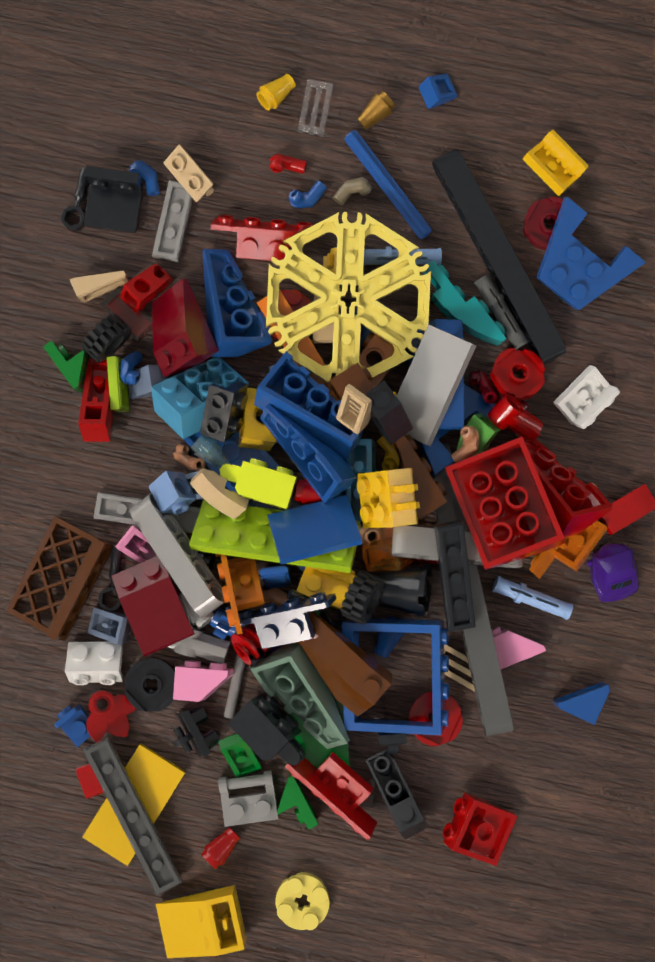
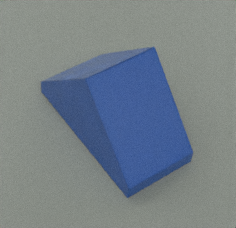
M600 682L553 699V703L559 709L595 725L610 692V687L608 684Z

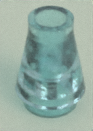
M201 435L190 447L195 452L194 455L213 465L219 471L223 464L225 465L231 460L215 439L205 435Z

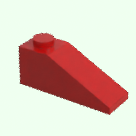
M88 359L78 425L84 442H110L114 410H110L107 359L99 363L94 359Z

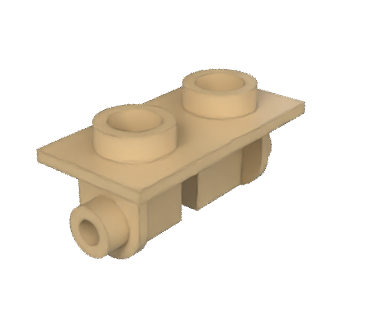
M179 144L163 163L197 203L204 195L210 196L214 192L212 187L214 184L182 145Z

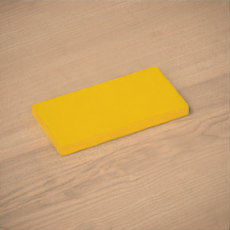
M140 743L125 769L152 822L155 823L186 771ZM106 798L82 838L128 866L136 853L109 800Z

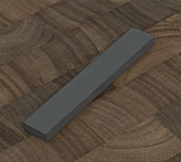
M109 736L85 748L83 752L156 894L159 895L182 883V878Z

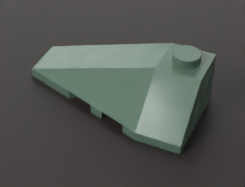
M299 642L284 644L250 669L264 691L271 697L275 695L285 704L284 709L289 714L294 712L304 722L303 727L326 749L348 744L350 739L333 695Z

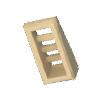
M124 271L70 279L76 296L84 303L120 288L130 281Z
M348 384L345 387L336 419L354 433L359 434L370 421L372 400Z

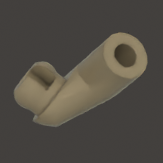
M363 177L350 179L343 183L332 198L337 204L343 206L351 194L359 192L360 195L366 196L371 192L372 186Z

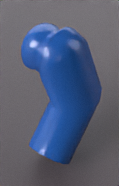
M140 160L131 164L129 172L139 173L141 178L145 180L147 195H159L160 188L156 170Z
M316 181L309 192L293 190L288 198L291 205L297 209L310 208L316 205L327 190V187L322 182Z

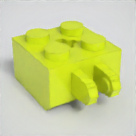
M251 458L250 463L243 461L241 467L226 463L220 468V476L236 483L235 489L242 497L289 510L297 482V477L293 476L292 470L277 466L275 471L267 468L266 462Z

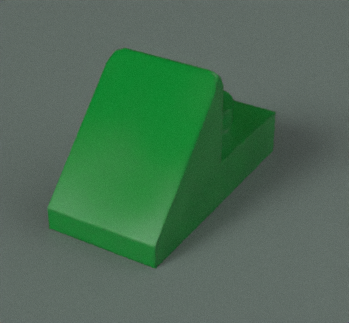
M51 340L44 345L43 348L72 388L79 393L83 391L90 355L85 350H82L68 360L71 355L63 344L58 346Z
M237 733L219 740L220 750L236 778L262 769L258 755Z
M289 773L277 809V815L297 806L294 809L296 817L300 824L305 823L309 830L318 825L319 818L299 779H296Z

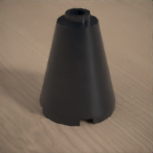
M422 563L366 571L385 581L383 595L379 599L380 604L418 617H426L425 613H428L432 587V585H429V580H427V576L432 577L431 564Z

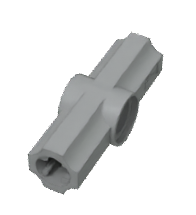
M193 627L195 635L168 646V648L174 649V652L194 658L198 656L223 664L225 663L231 641L205 634L203 630Z

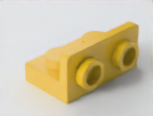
M305 567L297 591L308 597L319 592H325L326 595L335 593L337 599L331 604V607L341 610L343 607L342 602L345 600V593L349 591L348 587L353 583L355 572L351 570V573Z

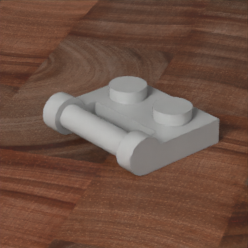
M272 770L264 771V774L232 779H227V777L218 778L225 827L279 818L277 815L278 808ZM265 785L266 787L264 792L230 796L229 792L232 789Z

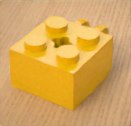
M412 468L357 474V491L360 496V518L363 528H387L418 524L416 509L420 508V504L415 501L414 493L418 490V485L413 484Z

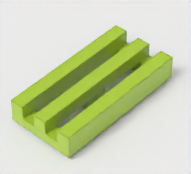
M117 356L107 357L110 410L129 412L128 384H125L120 378L122 358Z

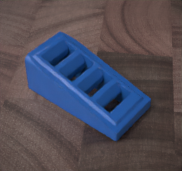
M288 565L261 568L260 575L265 588H280L291 585L290 567Z

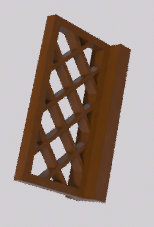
M55 516L6 612L45 632L48 637L56 641H66L114 545ZM61 525L67 529L69 539L57 543L55 532L58 526ZM83 538L92 541L88 551L79 555L76 541ZM70 543L74 557L62 561L58 547ZM53 549L57 563L45 567L43 556L46 551ZM76 561L78 571L75 576L67 579L63 565ZM58 567L62 581L50 584L46 571ZM41 573L45 587L33 590L30 581L33 575ZM63 585L66 594L63 600L55 603L51 589ZM46 591L50 605L38 608L34 594ZM29 597L32 611L27 613L18 611L16 608L21 599ZM51 609L53 620L48 627L42 624L39 612Z

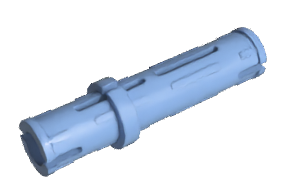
M386 246L385 249H364V266L385 265L398 258V250L392 249L391 246ZM441 248L418 249L409 254L412 256L416 252H422L423 255L415 260L416 265H426L433 260L438 265L442 262Z
M501 576L496 577L492 587V592L510 597L515 603L520 604L523 602L566 620L570 618L573 610V604L530 589L525 583L517 584L501 578Z

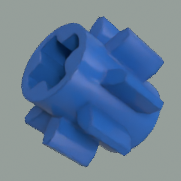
M219 608L210 625L216 628L213 634L224 640L227 635L232 636L237 632L235 627L230 628L226 610Z

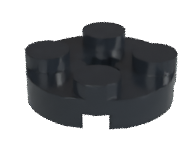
M156 657L143 659L134 664L127 672L125 678V694L128 701L136 709L145 712H157L167 708L174 701L175 669L167 661ZM147 678L158 681L157 691L153 689L150 691L146 690L145 687L148 685L146 682Z

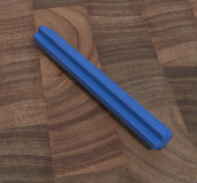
M356 130L348 133L344 138L347 145L417 237L421 240L426 238L432 232L431 227Z

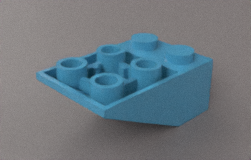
M215 357L151 386L154 411L182 439H185L201 430L208 389L211 384L228 388L236 381L246 383L248 387L249 382L220 357Z

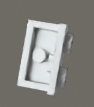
M589 365L553 403L570 424L585 429L596 420V417L606 407L614 402L615 397L620 391L617 387L609 385L595 366Z
M68 642L65 673L69 682L75 685H86L88 683L112 685L115 682H122L123 645L112 642Z

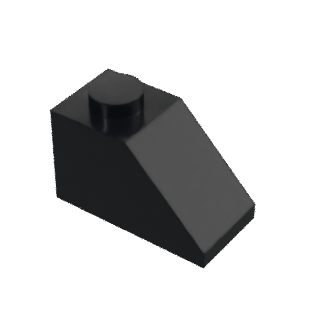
M382 381L365 394V396L372 400L371 420L390 445L413 429L401 402L385 381Z

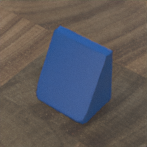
M448 73L429 76L419 85V90L428 109L435 108L458 97Z

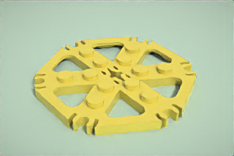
M338 212L284 240L283 243L289 245L292 249L289 251L286 246L280 245L279 250L285 253V258L283 260H277L275 257L271 258L272 263L280 267V269L274 268L269 264L266 328L275 323L278 326L271 327L268 333L269 335L275 332L281 333L282 338L274 343L275 346L281 347L285 343L288 345L278 351L282 354L287 351L293 356V361L301 366L303 365L307 370L328 383L333 373L337 376L357 362L360 367H363L359 362L361 325L385 339L394 347V353L391 357L367 368L372 378L413 358L414 356L409 355L405 349L407 348L408 351L416 354L417 348L412 346L411 341L415 338L421 341L424 335L418 333L417 330L425 333L429 323L431 271L428 274L420 275V273L426 272L429 268L428 264L419 267L415 263V260L423 255L421 251L414 253L412 256L409 255L412 251L418 250L419 247L365 214L366 222L362 225V214L359 212L357 214V221L354 223H350L347 220V212H344L342 223L339 224ZM326 233L335 234L338 240L336 274L303 254V246ZM368 235H376L398 250L399 255L397 259L363 276L365 238ZM284 279H291L320 299L284 316L278 310L279 284ZM408 284H412L418 289L417 317L413 321H408L377 300ZM340 285H342V292H339ZM348 286H350L351 296L356 298V302L351 303L349 314H346L347 306H345L344 301H341V297L346 296ZM339 307H341V314H338ZM334 323L333 352L330 364L322 366L299 351L298 343L302 339Z

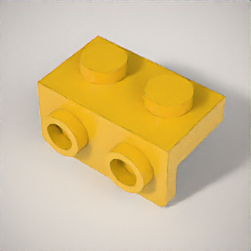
M554 130L548 132L544 139L523 157L525 163L558 196L573 185L589 167Z

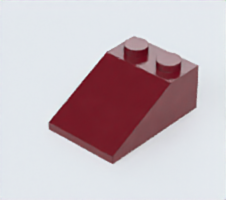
M183 278L151 302L153 353L164 378L193 368L219 351L187 278Z
M158 556L112 575L121 605L145 657L195 635L179 588Z

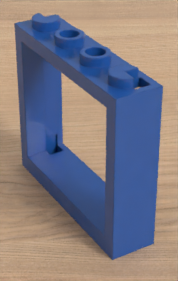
M349 618L343 621L342 634L358 647L359 631L432 634L433 722L361 718V715L356 716L344 706L345 729L349 731L442 735L445 727H449L450 717L449 710H445V699H449L450 689L449 683H445V672L449 671V656L444 655V645H448L449 635L447 628H444V620L371 618L363 625Z

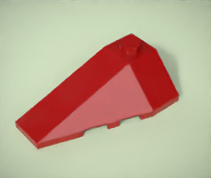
M524 439L564 537L580 534L611 511L613 506L591 482L586 485L575 476L576 470L571 466L568 469L556 461V455L538 440L527 441Z

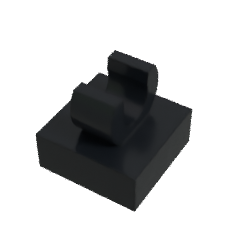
M378 732L379 745H387L388 754L399 753L398 744L407 743L406 733Z

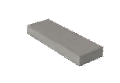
M169 180L152 257L179 263L193 198L176 181Z

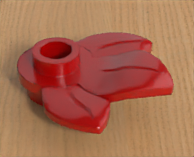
M107 691L94 693L89 700L88 706L91 714L86 722L91 738L98 742L106 732L117 737H127L129 722L126 715L135 711L136 708L131 705L126 695L113 696ZM100 699L107 702V707L104 710L97 707V702Z

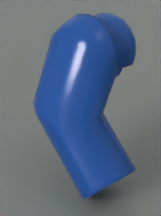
M133 351L121 360L120 378L125 384L135 385L139 381V378H136L139 376V372L135 371L134 367L142 362L143 357L138 351Z

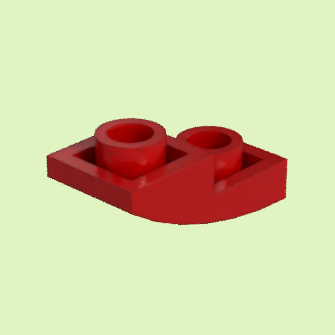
M643 484L623 497L611 502L610 504L613 508L600 519L608 528V533L612 535L655 509V499L647 485Z

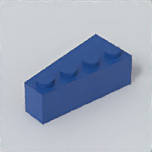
M285 351L257 387L254 405L263 411L267 405H272L347 460L359 443L364 429L359 434H356L339 422L336 416L341 400L337 401L329 394L330 390L323 384L319 385L310 377V372L303 365L299 367L292 360L293 356Z

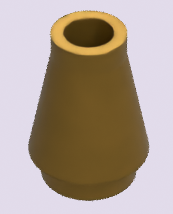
M381 91L379 94L375 93L365 109L357 117V120L368 130L374 124L393 114L392 110L396 106L384 91Z

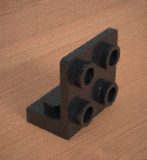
M86 166L84 176L89 182L90 187L84 225L90 228L136 233L144 186L140 174Z

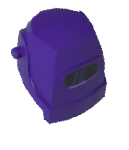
M605 544L598 551L593 552L591 560L587 561V565L590 567L591 581L601 602L618 601L631 596L638 590V570L633 556L634 551L624 544Z

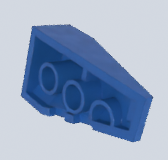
M203 249L207 325L219 350L212 357H238L270 345L272 340L271 335L268 333L269 326L266 328V317L255 304L253 292L248 291L242 280L243 275L230 251Z
M269 404L265 407L260 419L324 503L351 486L357 477L348 462H345L338 453Z

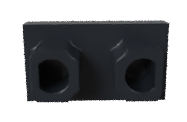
M203 707L190 711L183 710L176 714L186 734H184L181 726L175 728L173 731L178 739L171 743L173 747L176 748L181 745L187 754L193 750L189 743L190 740L199 757L211 754L210 749L216 746L220 739L214 729H210L201 735L197 725L208 720Z

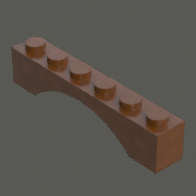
M358 362L332 378L328 383L339 400H342L345 387L348 384L364 395L374 388L370 382L373 380L370 372L365 366L360 367ZM404 435L393 443V446L398 454L401 468H412L413 484L418 485V490L414 493L415 501L420 504V508L416 509L417 518L420 520L447 502L444 497L447 492L439 481L434 482L429 474L432 472V469L425 458L420 459L414 451L417 449V445L411 436Z

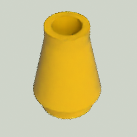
M285 74L281 78L260 86V91L256 93L258 101L268 111L272 108L276 109L289 92L296 87L295 81L289 74Z

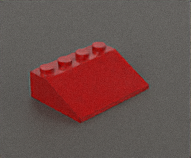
M523 436L445 467L485 570L533 556L566 543Z

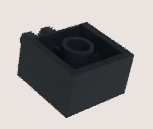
M266 693L249 700L227 724L261 760H271L279 754L284 761L293 766L299 764L301 760L303 761L307 753H305L306 750L295 739L302 732L298 728L299 723L290 714L286 715L279 708L280 703L277 699Z

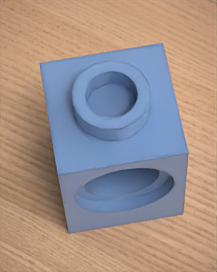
M165 471L148 486L161 513L182 514L196 500L184 473Z

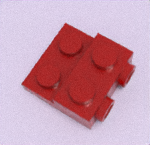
M464 792L462 798H458L454 803L453 810L455 815L452 822L447 823L443 829V843L452 851L497 866L518 816L509 810L489 803L487 800Z

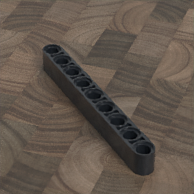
M454 149L434 159L432 166L498 290L500 293H503L504 301L527 340H529L528 345L532 352L542 360L543 364L565 354L566 347L459 150Z

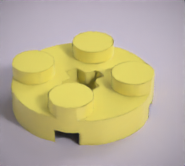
M299 872L289 878L287 877L280 884L275 901L277 915L286 925L293 929L313 930L325 919L329 910L330 898L323 881L318 876L308 872ZM302 894L307 895V901L310 904L299 907L298 902L295 901L296 897L301 898Z

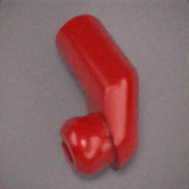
M279 153L270 158L271 163L269 167L275 173H280L283 169L305 174L307 168V161Z

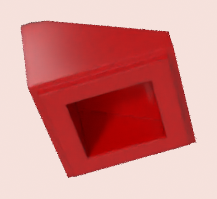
M90 764L76 768L77 777L86 799L104 793Z

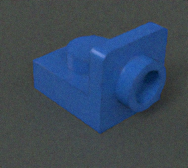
M80 704L74 708L69 705L57 715L60 720L54 726L57 729L61 727L76 747H79L90 737L86 726L89 714Z

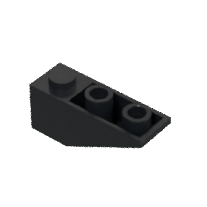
M388 748L366 759L368 767L403 838L406 840L429 828L393 754H388Z

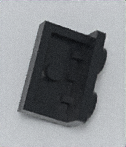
M236 381L228 388L216 384L209 386L200 430L202 435L226 442L234 434L239 433L243 423V419L240 418L241 412L248 400V395L245 394L246 383Z

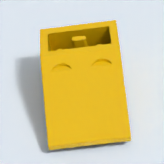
M235 885L156 903L167 958L219 956L245 949L247 936Z

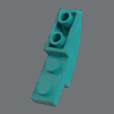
M434 260L429 263V268L424 274H428L431 271L430 282L437 290L433 293L431 301L448 319L462 320V328L465 332L484 342L500 346L507 339L504 336L506 331L498 321L494 322L488 315L490 310L482 300L478 301L475 296L465 302V294L459 286L452 285L448 279L450 277L444 266L441 264L438 266Z

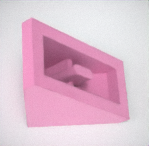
M135 525L130 527L115 546L138 563L157 556L139 527Z

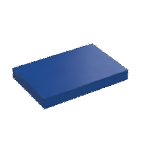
M347 495L333 498L326 503L321 501L267 515L281 565L362 544V538Z

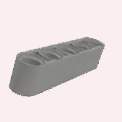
M150 493L131 509V516L193 610L199 616L206 617L224 603L222 587L198 551L190 549V539L173 514L161 513L152 493Z
M415 526L393 527L392 555L438 561L434 528ZM465 532L468 564L483 565L471 532ZM523 559L497 567L520 568L522 567Z

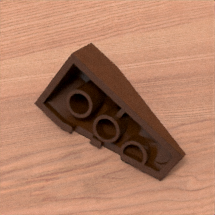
M309 611L308 614L315 636L309 640L299 641V643L336 700L356 716H359L372 707L392 684V673L317 613Z

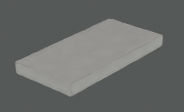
M428 325L396 396L413 427L406 435H410L425 445H432L476 345Z

